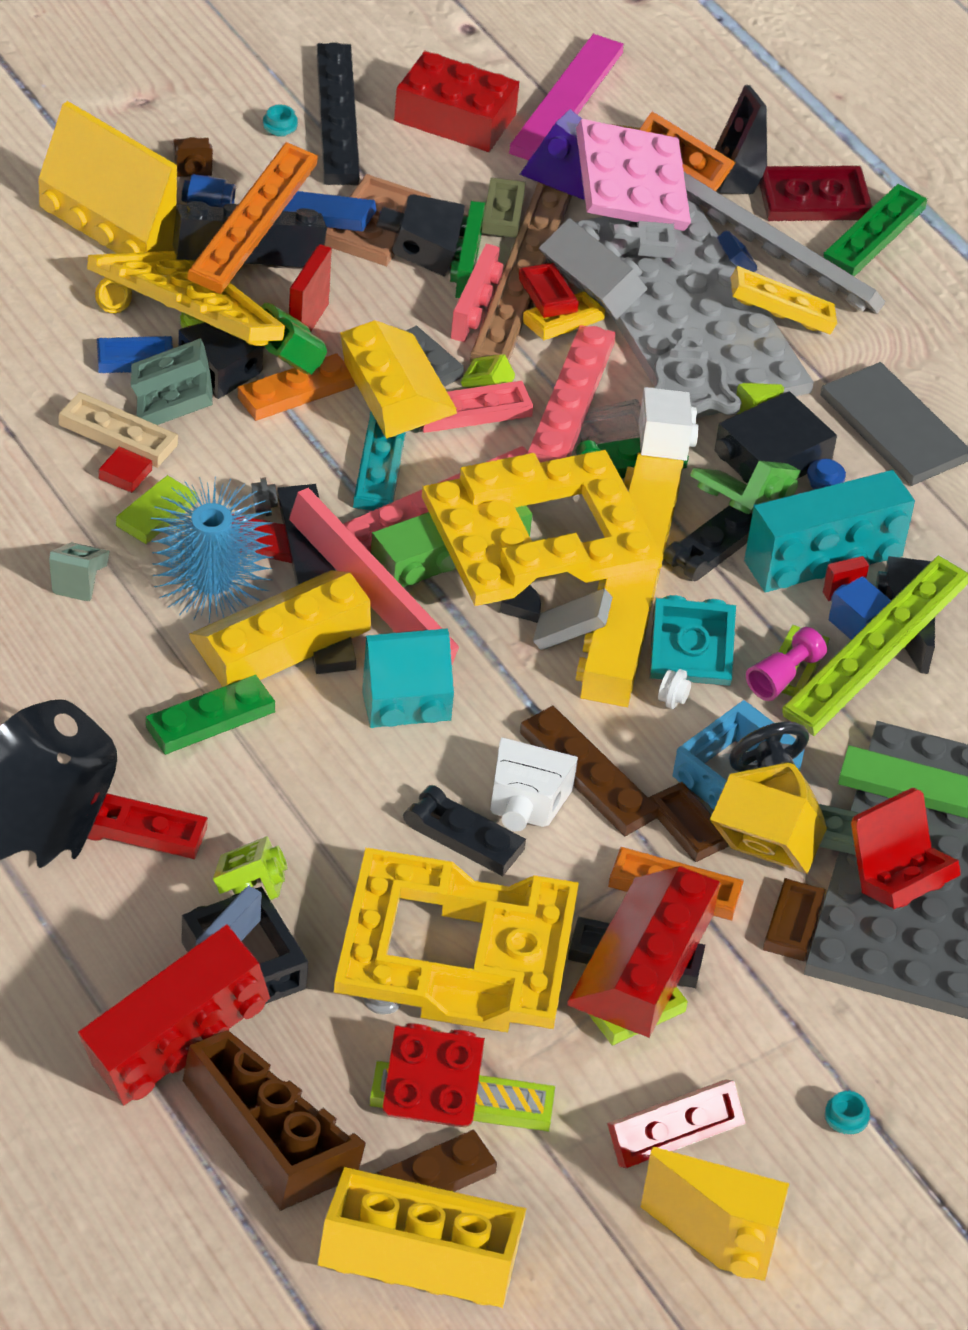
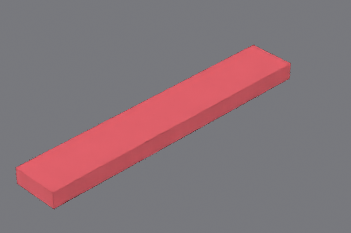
M309 488L297 493L289 520L337 571L350 572L370 599V606L395 633L442 629ZM450 637L451 661L453 664L459 646Z

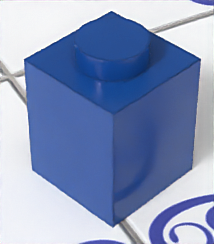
M862 576L850 584H843L836 589L831 598L832 604L828 620L852 640L891 600Z

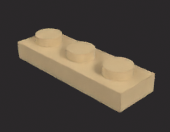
M81 392L59 413L60 426L115 450L120 446L151 459L152 466L156 468L178 446V434Z

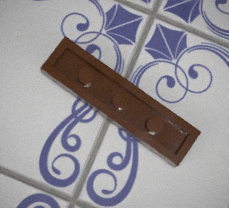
M553 705L521 722L520 734L531 745L578 757L573 786L622 835L626 837L657 819L659 807Z

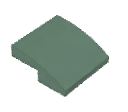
M201 338L132 364L131 387L137 396V417L159 425L213 405L210 370Z

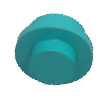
M282 104L273 105L263 117V127L275 136H286L297 129L298 118L291 107Z
M842 1091L828 1101L825 1108V1119L828 1125L839 1133L857 1134L867 1127L870 1119V1110L866 1100L860 1094L853 1091Z

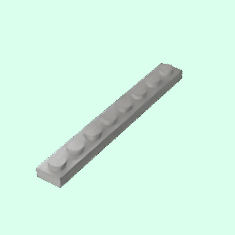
M684 172L687 200L709 210L707 214L721 225H725L727 221L736 226L734 231L749 242H752L754 238L762 242V249L779 260L782 255L791 260L789 265L803 276L807 277L809 273L819 278L817 283L827 291L835 294L839 290L846 294L847 298L845 300L856 309L863 312L867 307L876 314L881 310L885 301L877 290Z

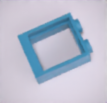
M745 700L741 701L677 748L672 776L679 783L683 782L714 810L727 780L705 763L736 741L738 743L749 733L774 722ZM783 734L780 742L792 745L796 738L790 734ZM761 741V742H759L758 744L754 745V746L751 747L748 751H751V750L757 748V746H758L760 743H762L763 741ZM804 750L796 758L793 759L794 764L799 771L801 769Z

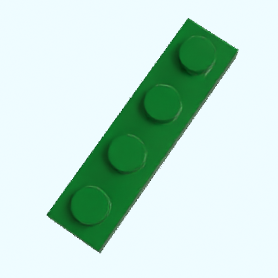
M897 184L824 252L823 258L855 277L926 209L928 198Z

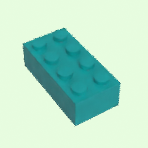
M890 470L754 505L744 562L764 593L803 582L825 578L828 564L864 556L868 564L871 565L887 561L888 556L901 557L903 556L915 499L895 471Z

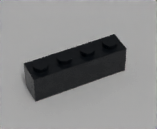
M198 201L189 202L187 205L177 204L173 237L176 259L196 261L238 204H226L224 207H213ZM300 208L296 212L282 211L244 264L304 267L319 244L325 245L327 226L322 213L308 208Z

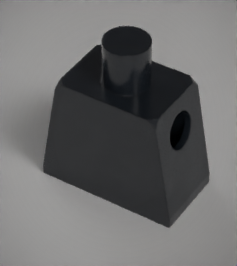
M412 194L407 197L402 212L382 206L376 227L396 233L392 247L395 255L441 276H446L456 251L465 205Z
M205 322L179 329L178 347L201 338L210 370L212 394L217 399L256 377L263 370V349L266 348L265 345H251L245 340Z

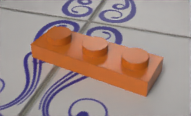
M338 353L325 357L321 366L315 369L312 375H307L296 368H291L238 386V399L254 420L257 421L355 387V382L343 359Z

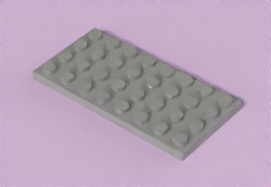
M688 201L691 223L685 231L674 229L676 240L674 258L639 256L637 248L619 257L623 261L629 257L637 264L643 272L639 277L647 287V290L617 320L614 317L612 318L652 384L654 366L659 357L664 359L669 356L670 349L675 347L681 338L692 337L697 339L702 347L709 350L708 358L718 364L722 359L728 371V387L735 395L737 387L741 383L781 384L784 387V393L790 391L794 396L812 393L813 380L768 311L755 305H744L732 297L730 277L736 265L728 258L717 240V233L698 204ZM607 216L576 222L579 226L585 223L588 224L600 237L598 241L601 243L605 240L609 242L611 240H623L621 238H614V225L624 224L637 228L638 222ZM708 409L699 414H696V418L718 414L721 412L714 409Z

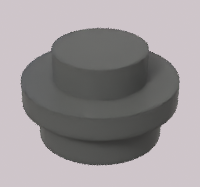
M266 477L260 478L261 482L251 483L252 493H254V504L265 501L255 505L256 513L271 511V508L279 507L275 484L267 485ZM272 512L266 513V517L272 516Z

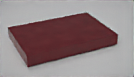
M767 166L759 182L768 221L859 220L872 208L861 166Z

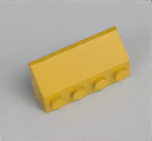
M331 570L189 633V639L222 687L253 675H257L262 680L313 657V652L349 637L352 639L370 631V599L350 572Z
M344 1167L325 1217L318 1266L334 1269L339 1273H352L378 1279L387 1284H400L418 1288L435 1295L444 1294L466 1299L478 1305H492L503 1308L527 1208Z

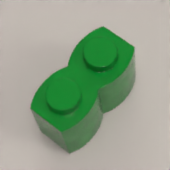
M264 303L262 308L285 325L283 340L268 341V344L265 345L267 351L302 373L312 375L325 359L327 354L325 343L311 334L310 329L304 323L273 304Z

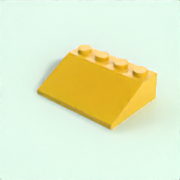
M66 101L63 103L39 175V207L117 254L174 251L177 165L71 102Z

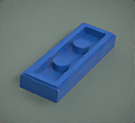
M297 191L283 210L296 212L300 208L312 209L322 213L325 224L329 228L361 232L364 231L377 211L375 200Z

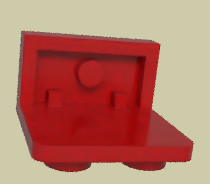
M910 788L853 817L851 827L863 894L896 909L907 906L915 898L929 891L938 890L945 883L961 876L959 860L931 847L924 794L921 790Z
M416 1023L406 1024L405 1027L395 1025L383 1101V1112L385 1115L393 1118L465 1128L470 1126L474 1118L485 1038L476 1037L475 1033L465 1030H450V1033L432 1031L431 1027Z

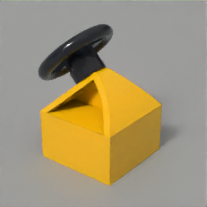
M778 722L749 733L733 747L729 756V762L737 773L729 774L710 821L732 849L808 874L827 830L818 801L793 761L807 746L809 732L805 726L797 722ZM783 734L797 736L792 745L780 742ZM763 741L757 746V748L747 752L751 747Z

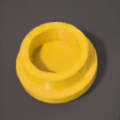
M104 278L95 289V300L98 306L105 312L119 313L129 306L132 300V290L113 280Z

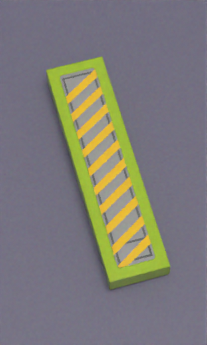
M376 1061L369 1106L383 1108L389 1062ZM480 1075L473 1121L549 1132L555 1086Z

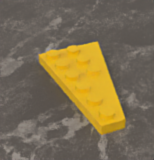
M174 251L88 255V270L157 300L167 307L177 309L241 338L251 345L264 346L268 344V341L283 340L285 325L231 283L228 284L222 294H219L187 280L188 271L195 261L177 260Z

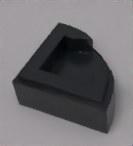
M529 585L515 598L502 600L500 612L538 623L541 601L537 591Z

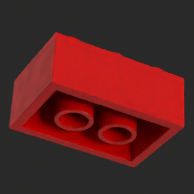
M424 50L396 88L394 121L490 153L516 116L520 81Z

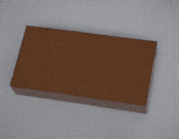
M683 782L648 797L659 807L657 819L694 862L729 847L728 843L710 821L712 814Z
M784 878L764 941L763 950L804 962L826 889Z

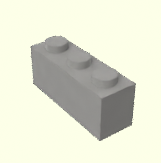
M568 218L539 249L549 263L555 264L561 275L582 292L585 291L605 308L606 312L617 320L647 290V287L639 277L643 272L629 257L624 261L620 259V252L609 241L599 242L600 237L588 224L585 223L579 226L571 218Z

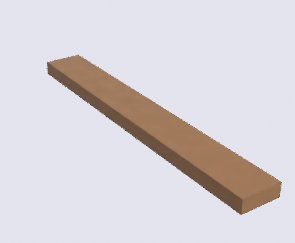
M537 183L471 351L470 362L474 358L505 354L508 361L510 360L524 324L523 312L529 310L532 299L519 280V269L547 263L548 260L539 247L561 226L572 195L542 183Z

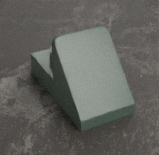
M74 542L52 550L49 563L53 593L90 601L92 599L96 573L107 566L110 551Z

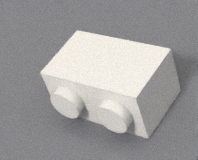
M644 387L638 421L641 455L687 461L689 446L696 447L699 428L698 424H695L697 408L691 407L689 392Z

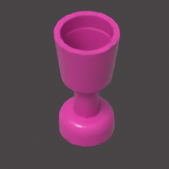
M802 627L794 634L792 638L793 648L786 654L780 652L773 653L747 669V684L757 697L765 701H773L796 676L795 667L802 661L814 663L826 655V643L816 630L811 627Z

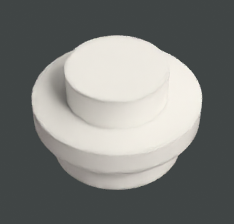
M669 669L664 675L658 693V700L665 702L667 708L674 709L678 703L684 704L691 689V681L686 680L687 671L679 669L675 672Z

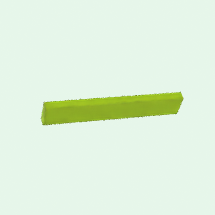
M938 555L782 707L783 717L791 722L802 724L811 735L815 736L968 585V572Z

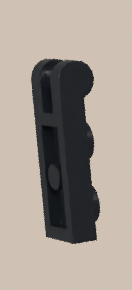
M731 505L727 506L682 541L672 542L664 553V561L673 567L680 566L684 569V574L693 581H698L747 544L752 513L747 514L735 509Z
M428 785L419 795V802L411 804L403 814L405 823L413 830L502 877L525 850V838L447 798L445 793L434 785ZM434 813L438 815L440 819L438 820L432 817L430 814Z

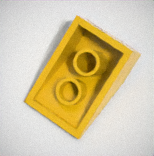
M652 1147L640 1207L719 1269L732 1272L741 1278H755L765 1281L789 1183Z

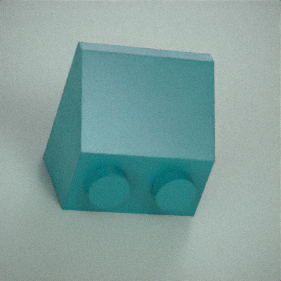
M448 628L366 636L362 693L370 728L451 721L454 686Z

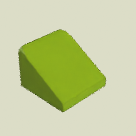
M505 354L474 358L464 374L461 384L466 388H475L513 382L515 372Z
M739 384L736 396L739 397L741 405L737 415L783 394L784 387L781 384Z

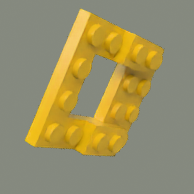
M606 450L539 462L535 453L461 467L460 479L422 486V499L474 606L515 598L537 578L568 572L583 582L588 583L662 567L663 554ZM582 494L605 537L581 543L577 533L532 542L516 507Z
M365 847L334 981V993L422 1007L421 1018L507 1033L510 1022L554 1029L579 882L533 875L511 886H503L474 881L451 861ZM400 898L443 905V917L483 923L474 969L388 955Z

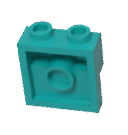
M678 595L656 598L652 620L650 678L663 680L664 675L669 669L675 672L682 669L687 671L686 680L691 682L730 686L733 670L736 605L726 604L725 601L719 599H707L703 602L687 601L686 598Z

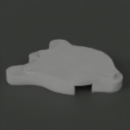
M692 337L681 338L676 346L670 349L669 356L661 359V357L657 359L653 373L655 388L689 392L691 407L697 408V414L708 409H714L726 415H734L739 412L741 401L728 387L726 365L722 359L718 364L708 358L709 350L702 347L697 339Z

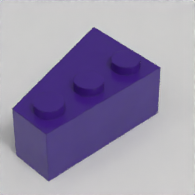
M571 109L555 122L519 175L585 200L576 127L582 118Z

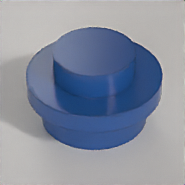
M819 459L809 465L807 477L811 487L816 490L843 483L846 471L841 464L834 460Z

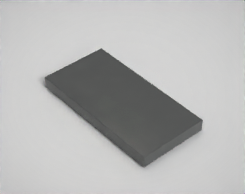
M882 362L822 386L820 395L911 486L968 462V446Z

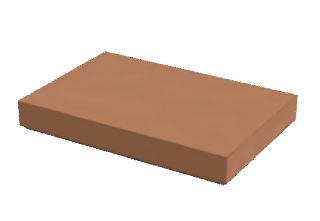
M366 174L349 197L375 200L376 213L362 232L327 227L325 246L387 267L395 256L392 247L396 233L376 227L382 206L402 212L409 195L414 194L431 198V195Z

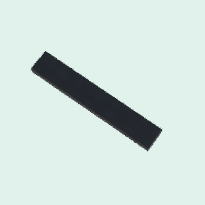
M316 484L277 488V498L296 585L328 571H336L289 520L299 491L309 488L319 498ZM351 637L313 652L312 659L316 674L356 670V656Z

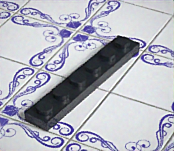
M338 42L317 43L316 55L324 185H358L360 169L351 44H341Z

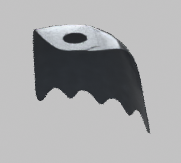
M56 699L28 706L18 711L0 726V860L27 850L33 851L36 854L38 868H43L65 850H70L72 852L71 857L75 860L89 836L116 771L117 750L111 737L83 710L70 701ZM66 714L71 716L78 726L76 735L65 736L60 733L54 724L56 715ZM58 753L67 754L71 757L70 761L66 764L60 763L57 760ZM100 792L96 801L93 804H90L93 799V796L96 793Z

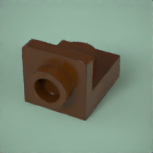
M189 137L173 139L177 177H189L192 174L212 176L213 148L212 144L209 143V138Z

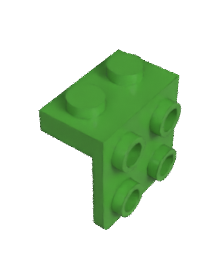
M758 461L748 484L720 470L693 468L690 476L699 481L697 487L714 496L722 493L731 498L729 505L739 511L750 514L751 510L753 511L754 505L794 495L798 487L796 479L801 470L787 463Z

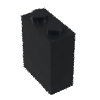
M788 391L720 422L714 451L747 484L758 461L790 464L801 470L797 477L798 479L807 475L808 467L812 462L819 459H833L837 434L796 396Z

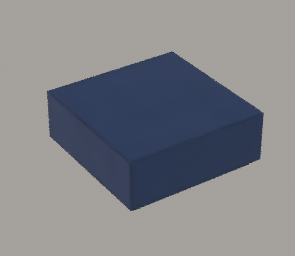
M725 230L717 237V240L734 265L752 272L758 270V266L746 246L730 231Z

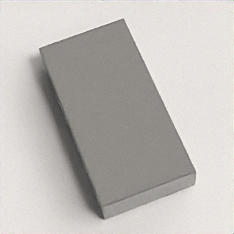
M604 588L540 613L533 642L540 650L605 627L613 597Z

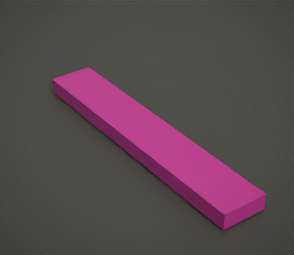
M593 33L510 143L509 154L529 161L555 122L570 109L578 115L623 54L624 44Z

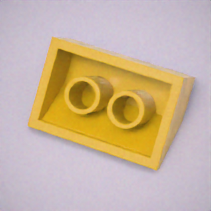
M377 320L340 332L344 363L386 439L457 414L454 403L414 334Z

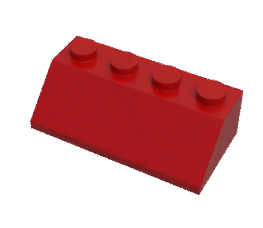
M682 866L635 878L568 999L567 1006L650 1038L714 915L720 881Z

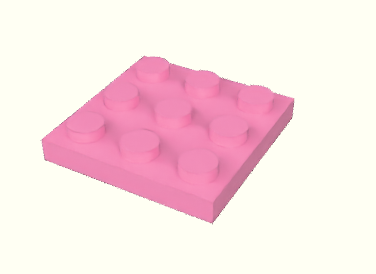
M581 119L576 127L587 213L634 222L674 224V229L685 231L691 220L679 138Z

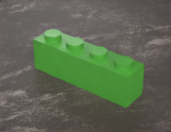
M527 506L516 507L530 536L533 513ZM429 512L372 532L371 554L402 587L417 584L422 580L444 572H450L456 568Z

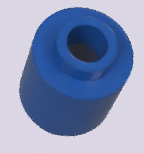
M192 174L190 181L185 180L183 183L181 200L182 202H187V204L192 201H198L213 207H224L226 204H234L236 185L228 183L227 179Z

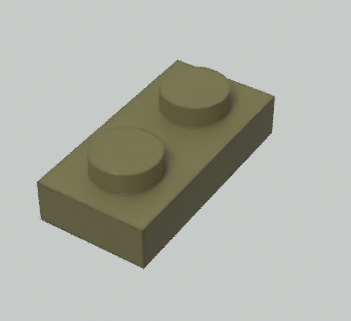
M490 177L482 234L499 237H517L526 182Z

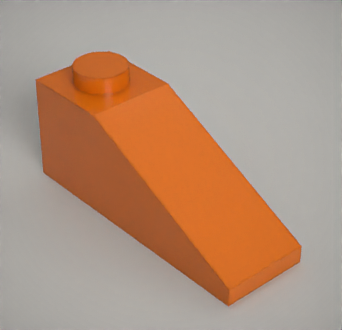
M651 111L639 129L640 131L679 138L683 172L714 191H717L735 165V162L653 111Z

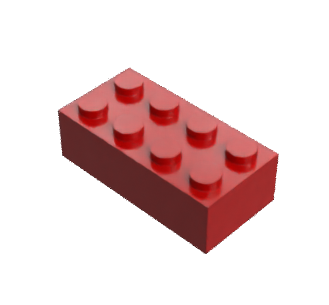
M226 924L79 1030L78 1034L92 1066L123 1106H125L131 1100H140L147 1096L155 1087V1083L168 1073H176L185 1068L189 1045L229 1030L243 1018L250 1019L256 1016L265 1007L270 996L259 962L229 925Z

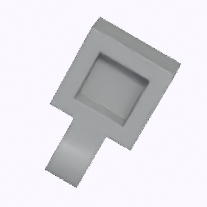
M638 221L637 228L624 224L614 225V238H621L623 240H611L610 243L621 255L637 248L639 256L674 258L676 251L674 224Z

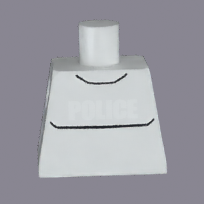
M501 737L490 811L495 815L502 816L503 825L512 831L525 829L527 823L541 827L548 826L572 792L578 757Z

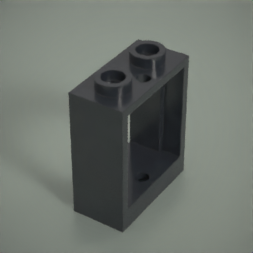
M261 886L255 888L262 893L261 919L259 924L279 957L260 963L270 999L266 1002L267 1004L307 989L308 960ZM240 893L208 906L197 907L191 912L182 915L181 942L187 952L196 947V940Z

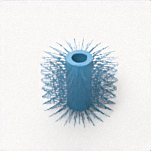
M215 482L213 503H210L209 487L207 502L202 486L206 504L203 500L202 505L199 497L197 499L193 492L192 494L200 504L199 507L194 506L192 501H189L183 494H179L192 505L193 511L188 507H184L181 503L179 505L167 498L166 500L178 505L188 514L159 508L176 515L180 519L151 518L173 525L171 527L151 529L170 535L160 540L151 541L170 546L162 551L152 552L170 557L166 561L152 565L173 568L153 576L177 577L168 583L154 587L185 583L177 590L161 596L165 597L172 593L175 594L177 591L180 593L183 589L186 588L187 590L188 587L194 586L186 595L173 604L176 605L181 599L184 600L194 590L196 592L200 590L195 597L193 596L192 601L194 602L197 596L199 599L201 593L204 592L200 603L201 606L205 598L203 609L209 594V623L212 594L215 597L217 615V597L221 607L219 593L221 600V593L223 594L230 609L228 602L232 607L233 605L225 595V591L229 598L228 591L234 599L236 598L241 604H245L233 594L231 587L250 597L251 595L240 589L236 584L248 586L252 589L269 591L258 588L243 579L273 580L250 573L273 569L254 563L265 558H273L254 552L261 548L273 546L255 541V539L273 534L253 530L259 526L271 523L248 521L268 512L239 516L249 508L265 501L251 504L246 508L244 507L231 513L236 506L251 495L249 494L237 504L234 503L231 508L229 506L227 508V504L234 496H231L228 502L226 499L224 505H221L227 490L226 487L221 500L220 492L218 503H216Z

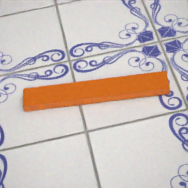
M285 142L188 271L187 280L222 294L316 167L318 155Z

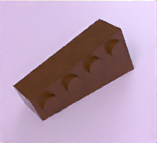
M229 1030L189 1045L182 1081L280 1211L338 1186L344 1167L359 1170L366 1142L355 1133L349 1136L335 1125L337 1118L326 1109L322 1108L318 1111L301 1097L302 1090L290 1080L285 1082L275 1076L270 1071L271 1065Z

